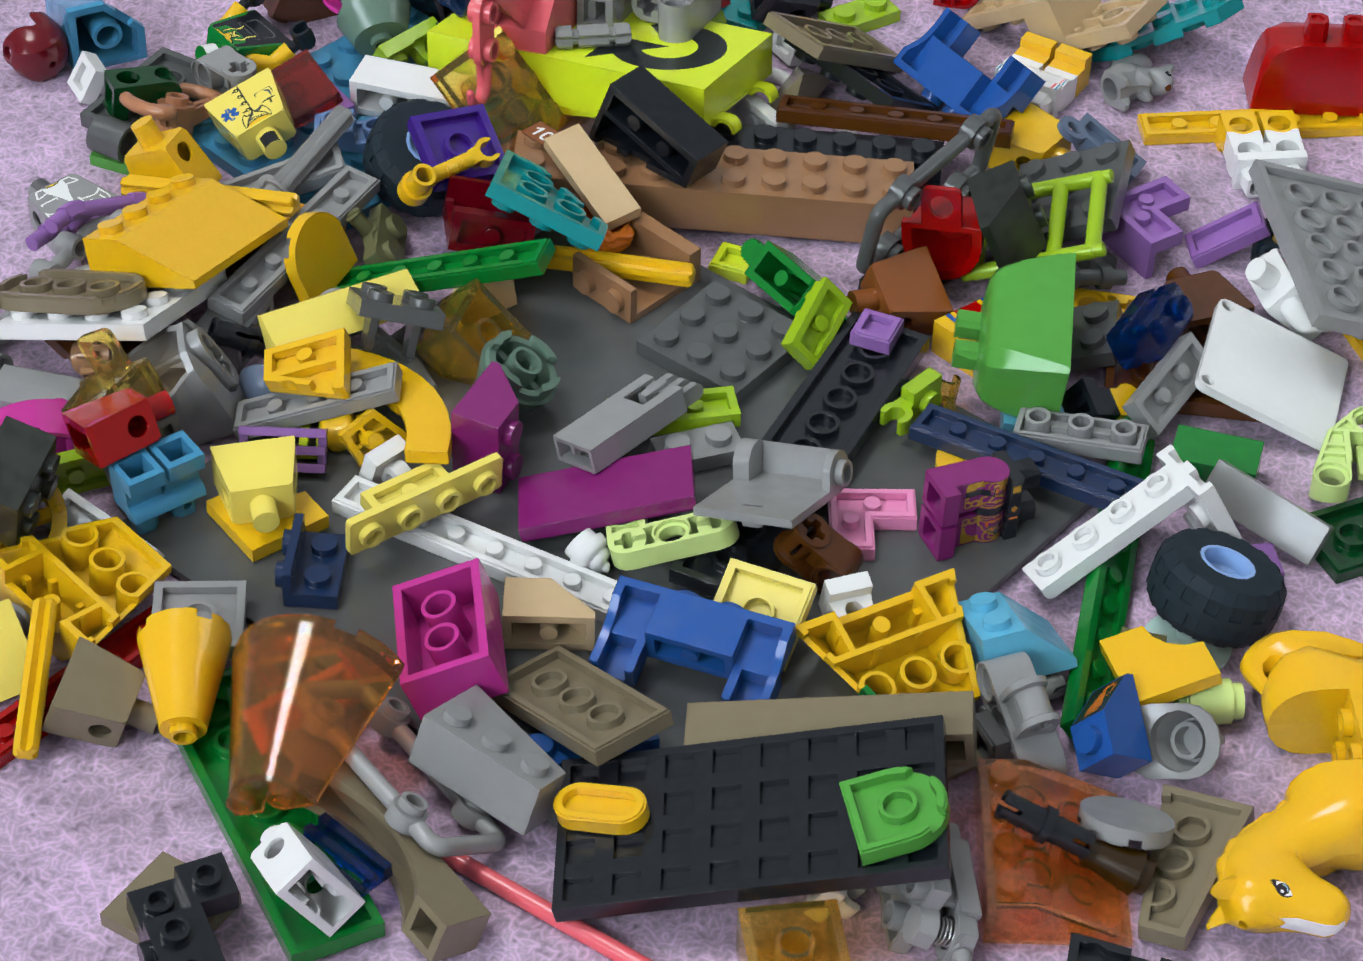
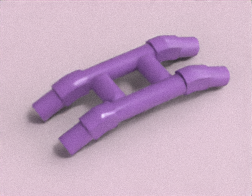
M137 191L123 196L66 202L56 210V213L38 226L35 232L26 237V245L30 250L37 251L56 238L61 231L76 233L83 225L96 217L111 215L118 209L141 202L146 199L147 193Z

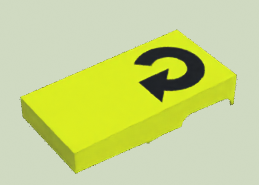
M634 11L623 21L629 23L631 27L632 39L631 44L628 46H615V43H610L609 47L578 48V45H573V49H558L555 45L547 54L499 47L497 60L494 63L490 62L492 64V87L547 102L541 105L543 110L561 115L596 118L610 84L640 65L646 68L710 126L716 127L719 123L726 124L730 128L732 135H735L742 129V124L736 115L727 113V111L747 94L753 96L756 92H762L767 96L769 103H773L779 97L777 88L772 83L764 81L772 74L773 33L710 21L691 40L684 43H668L659 39L657 23L641 20L635 15ZM453 13L427 31L428 67L476 77V65L474 60L468 56V45L472 37V22L468 21L467 16L458 17Z

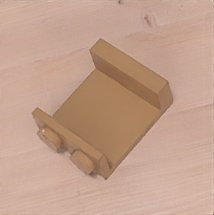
M641 212L640 217L631 221V227L634 231L631 245L620 252V254L692 263L696 269L693 284L700 281V247L644 212ZM578 251L573 254V287L630 324L689 288L622 279Z

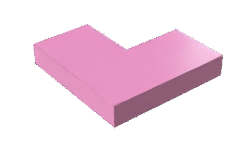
M843 488L841 493L827 502L828 525L861 550L863 561H874V530L917 531L915 489Z

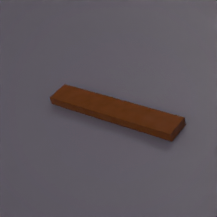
M787 94L782 96L776 110V122L912 138H927L947 142L958 134L960 127L970 116ZM1009 119L1001 120L994 147L1010 149L1015 121Z

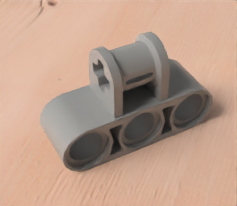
M721 0L631 1L632 10L635 15L643 21L657 23L659 39L668 43H684L691 40L721 10Z
M1024 651L978 662L976 678L986 710L991 712L1011 741L1007 771L1016 789L1023 790L1065 779L1067 775L1066 758L1056 732L1057 726L1061 723V717L1059 713L1053 712L1045 689L1048 685L1046 676L1036 675L1032 661Z

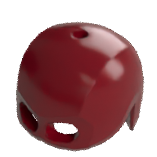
M30 12L29 16L36 24L19 27L10 32L3 42V56L5 61L22 77L31 81L42 82L55 77L65 67L69 57V43L63 29L50 16L43 12Z

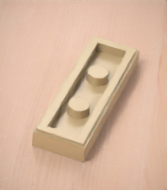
M579 123L544 138V149L591 214L602 219L608 225V230H612L640 217L641 207Z

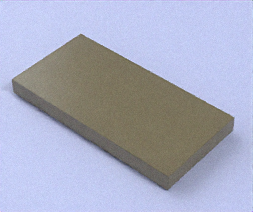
M774 11L768 12L763 22L765 26L817 60L897 73L903 72L901 68L893 63L898 53L856 26Z
M560 645L508 671L509 692L491 698L497 705L597 767L674 725L671 710Z

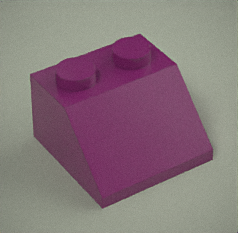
M492 361L451 412L453 471L498 452L503 458L502 485L493 491L497 494L502 492L511 479L515 480L518 477L523 465V456L519 454V440L523 430V424L519 422V402L499 363Z

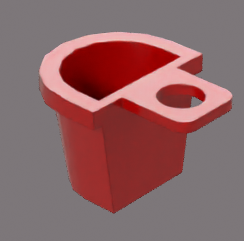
M925 186L923 188L921 205L911 217H903L901 221V240L904 252L927 246L941 280L958 279L970 273L981 258L984 236L979 226L972 197L963 196L961 190L956 187Z

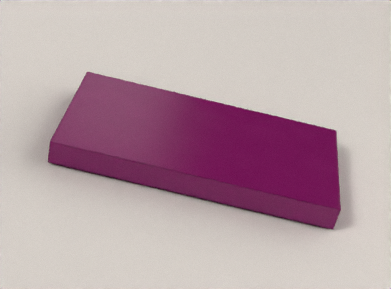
M691 445L619 458L597 474L578 467H571L518 478V530L522 542L580 532L587 528L596 529L640 519L690 511L697 504L694 456Z

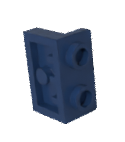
M295 513L292 529H285L283 533L282 554L285 556V559L277 560L275 586L281 587L283 590L284 606L338 610L350 556L346 549V534L306 532L305 514Z

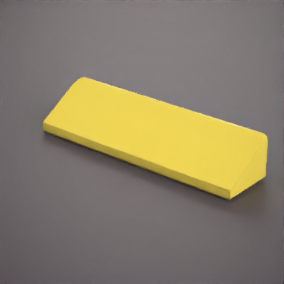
M407 269L364 281L384 285L387 287V291L403 296L404 289L419 291ZM362 282L352 285L351 287L361 288ZM349 287L257 315L266 349L344 327L350 335L363 330L365 317L358 316L346 303ZM380 320L379 325L390 321Z

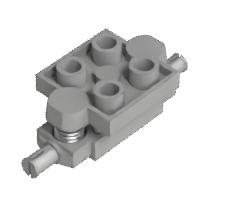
M949 822L952 879L875 887L879 891L882 909L881 926L885 929L888 951L907 954L912 946L928 950L932 945L933 948H936L938 961H973V950L979 939L977 922L982 917V910L969 841L961 839L958 824Z

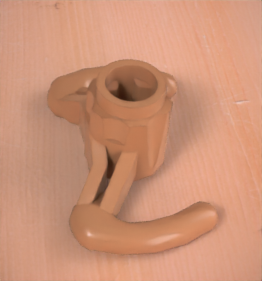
M182 82L179 84L182 93L168 92L165 98L157 100V104L144 101L126 91L120 94L119 101L124 107L139 115H151L155 119L160 131L182 127L193 137L194 126L210 117L204 104L223 93L201 85ZM189 98L197 99L198 101L191 102Z

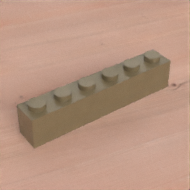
M947 691L687 703L684 745L943 715L946 726L947 767L977 766V720L973 691Z

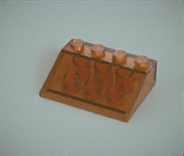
M978 758L974 787V811L983 943L1069 945L1071 932L1117 945L1132 947L1128 896L1089 868L1080 865L1077 856L1047 841L1044 844L1032 840V834L1001 819L994 818L998 803L1015 812L1018 811V809L1004 803L1005 801L1000 799L1007 789L1043 808L1050 805L1058 809L1059 816L1080 825L1079 820L1077 821L1080 801L1093 796L1117 797V794L1025 759ZM1077 838L1073 839L1074 841L1082 845H1085V842Z

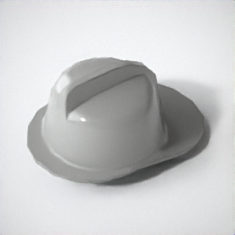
M1151 703L1140 706L1153 761L1134 772L1149 779H1193L1202 777L1214 767L1220 755L1221 745L1225 744V736L1220 734L1219 727L1209 712L1201 706L1189 703Z

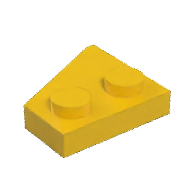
M345 327L265 349L263 380L270 392L344 400L351 398V338Z

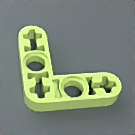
M693 513L648 523L647 519H640L623 525L605 526L607 545L612 562L616 568L625 571L722 550L733 545L739 538L737 521L695 516ZM682 536L681 538L676 539L674 541L665 542L667 539Z

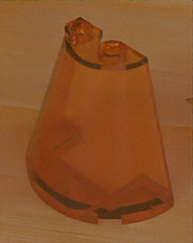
M308 614L271 616L255 622L244 630L233 650L231 669L229 777L226 806L235 816L263 813L266 802L280 810L315 806L403 671L405 664L390 648L360 629L355 636L334 628L336 623L334 619Z

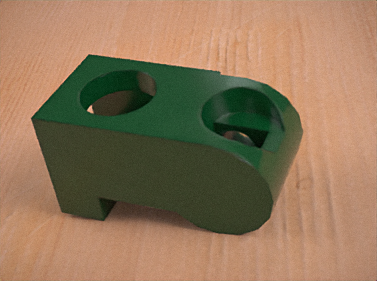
M148 65L104 70L103 104L109 116L122 121L128 120V111H131L119 101L120 94L125 91L144 101L156 104L157 100L165 98L168 92L182 93V89L174 74L166 66Z

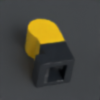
M1082 377L1065 391L1062 407L1065 413L1069 414L1085 413L1091 417L1120 420L1127 415L1122 406L1135 392L1136 388L1127 383L1120 384L1117 388H1098L1094 378Z

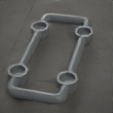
M988 108L979 116L975 113L971 114L960 127L958 134L909 176L903 173L895 179L887 194L875 204L868 216L856 260V268L861 274H866L869 266L874 262L904 253L901 240V226L893 233L886 231L881 235L886 217L896 208L898 210L906 209L912 211L922 198L923 190L920 187L966 148L970 150L976 148L972 163L962 173L959 171L952 173L943 186L956 187L961 190L963 196L971 197L967 178L984 172L988 166L1002 120L999 109Z

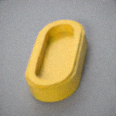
M578 782L561 789L553 801V808L559 824L565 829L572 831L629 835L642 829L650 817V809L644 793L634 787Z

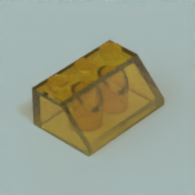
M499 25L494 28V38L499 41V54L494 63L490 62L492 64V88L484 107L505 154L507 149L514 152L518 130H524L542 121L558 131L568 120L561 112L558 104L554 102L538 80L535 72L528 66L515 48L512 40ZM468 47L430 77L452 109L468 106L466 97L468 90H473L474 94H476V65L474 60L468 56Z

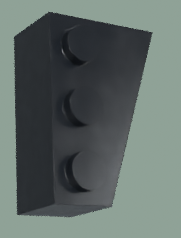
M642 65L610 84L588 135L596 143L603 140L617 147L616 153L625 158L633 155L646 162L647 169L684 188H687L716 169L728 144V141Z

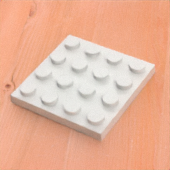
M89 264L76 268L78 270H90ZM223 270L197 289L147 287L148 297L143 302L133 307L107 314L82 316L10 311V315L0 320V340L147 341L208 299L227 280L226 271Z

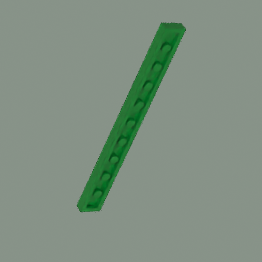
M1126 415L1125 417L1121 418V419L1131 420L1128 415ZM1153 439L1147 441L1141 464L1107 460V467L1145 480L1150 475L1155 441ZM1139 538L1086 576L1073 648V655L1077 659L1078 667L1069 671L1059 726L1072 740L1070 727L1093 691L1115 680L1111 669L1101 653L1099 641L1119 634L1121 628L1125 627Z

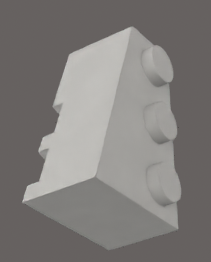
M477 684L423 716L408 760L409 763L522 836L550 818L554 798L560 791L566 774Z

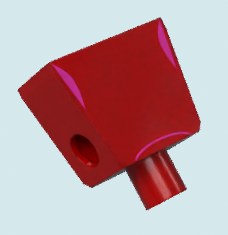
M127 388L72 408L61 414L76 453L102 469L158 441L161 438V433L157 422L175 415L176 410L166 390L146 398L135 390Z

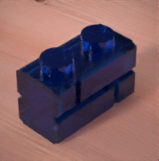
M1175 282L1160 286L1157 290L1151 289L1138 293L1118 319L1116 325L1106 335V341L1120 366L1128 370L1141 366L1144 362L1148 364L1163 359L1193 318L1194 311L1191 301Z

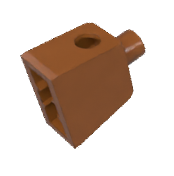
M927 246L874 262L869 266L860 284V289L851 290L847 294V297L853 302L849 309L851 314L853 311L862 314L864 309L867 308L904 319V328L922 334H933L934 320L954 311Z

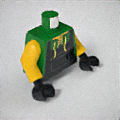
M240 0L238 3L234 1L221 19L210 24L207 42L205 45L196 47L195 57L198 59L227 45L242 56L253 60L256 63V74L269 67L275 77L281 70L292 63L297 57L295 53L298 50L308 51L315 46L316 38L304 20L295 22L289 29L293 39L291 41L256 10L248 11L249 7L260 6L265 0Z

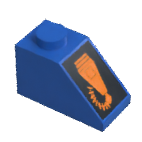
M1126 673L1093 691L1070 727L1079 771L1111 778H1121L1152 762L1133 674Z

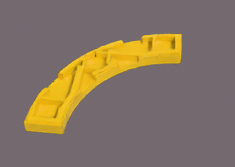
M351 348V373L396 362L375 353ZM398 363L403 372L400 401L387 404V406L396 415H400L405 424L407 432L404 448L405 461L408 463L449 464L452 453L451 423L442 398L422 376Z

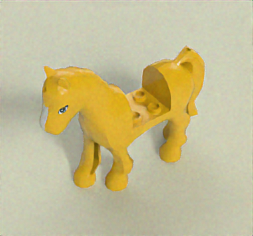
M1284 630L1270 633L1256 641L1245 652L1240 662V672L1245 681L1261 694L1264 724L1269 738L1277 747L1290 753L1298 754L1331 753V761L1319 763L1302 771L1290 782L1284 794L1285 800L1280 801L1276 805L1275 810L1262 813L1255 821L1245 826L1236 837L1227 841L1223 854L1217 858L1215 874L1217 882L1210 890V894L1217 899L1218 907L1210 916L1206 928L1208 931L1218 926L1230 924L1252 933L1291 932L1325 938L1335 935L1349 922L1351 903L1342 890L1325 881L1322 877L1331 874L1335 870H1363V643L1325 631Z

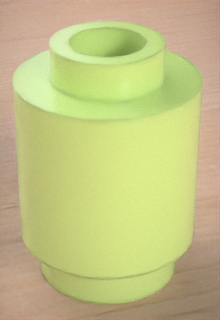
M1222 678V684L1174 701V703H1189L1201 706L1212 715L1217 725H1230L1233 720H1242L1245 714L1243 684L1241 682H1232L1230 678Z

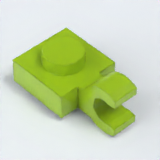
M929 367L901 387V397L882 406L879 423L885 425L891 420H898L896 434L902 436L909 433V427L929 403L940 406L942 402V374Z

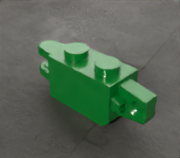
M749 238L740 247L741 257L750 265L744 274L795 316L806 300L804 298L805 295L812 289L815 281H820L821 276L795 254L768 240L766 244H763L755 238ZM845 316V318H844V320H843V322H842V324H841L839 330L842 328V326L844 325V323L847 321V319H848L847 316Z

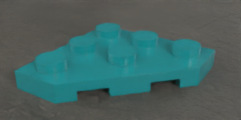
M1167 0V3L1156 13L1157 18L1144 25L1138 31L1139 36L1133 41L1123 45L1112 42L1098 50L1088 52L1093 54L1092 61L1094 63L1119 60L1133 55L1134 50L1145 48L1153 43L1156 47L1183 37V32L1192 31L1204 25L1208 28L1222 23L1245 7L1242 0H1177L1174 3H1169V0Z
M507 149L485 196L492 199V204L502 211L508 213L517 211L529 217V222L543 231L550 232L553 229L567 236L566 240L579 249L588 250L591 248L598 252L605 238L608 225L599 217L593 216L592 220H590L583 210L585 204L567 188L560 187L558 191L553 187L552 175L544 167Z

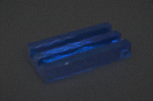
M326 812L318 817L319 824L316 826L310 822L303 827V835L333 857L334 862L332 861V863L361 897H364L392 876V864ZM343 869H349L356 876L362 879L363 882L359 883Z

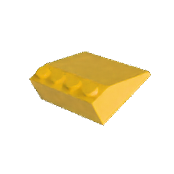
M185 173L170 178V183L165 187L148 192L146 199L141 202L124 207L122 214L114 219L100 222L97 225L98 229L82 238L90 270L136 273L144 278L148 288L197 289L287 228L289 224L286 217L212 178H194L193 174Z

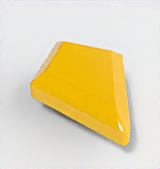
M373 408L367 409L337 434L360 468L365 454L399 434L405 442L407 439V432Z

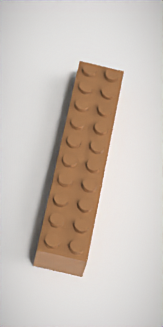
M518 130L514 153L544 167L552 175L553 187L558 191L560 187L567 188L579 199L580 197L544 149V146L520 132L522 130ZM603 140L598 143L592 141L641 207V212L646 213L669 228L861 243L872 208L887 194L890 186L899 175L904 173L909 176L914 171V162L903 161L898 158L873 159L864 158L859 155L836 156L824 155L820 152L798 153L786 152L776 148L761 150L731 145L725 148L716 169L687 188H684L647 169L646 162L633 155L625 158L616 153L617 147ZM897 208L893 210L884 221L881 235L886 231L893 233L901 226L903 217H911L914 209L912 211L906 209L898 210Z

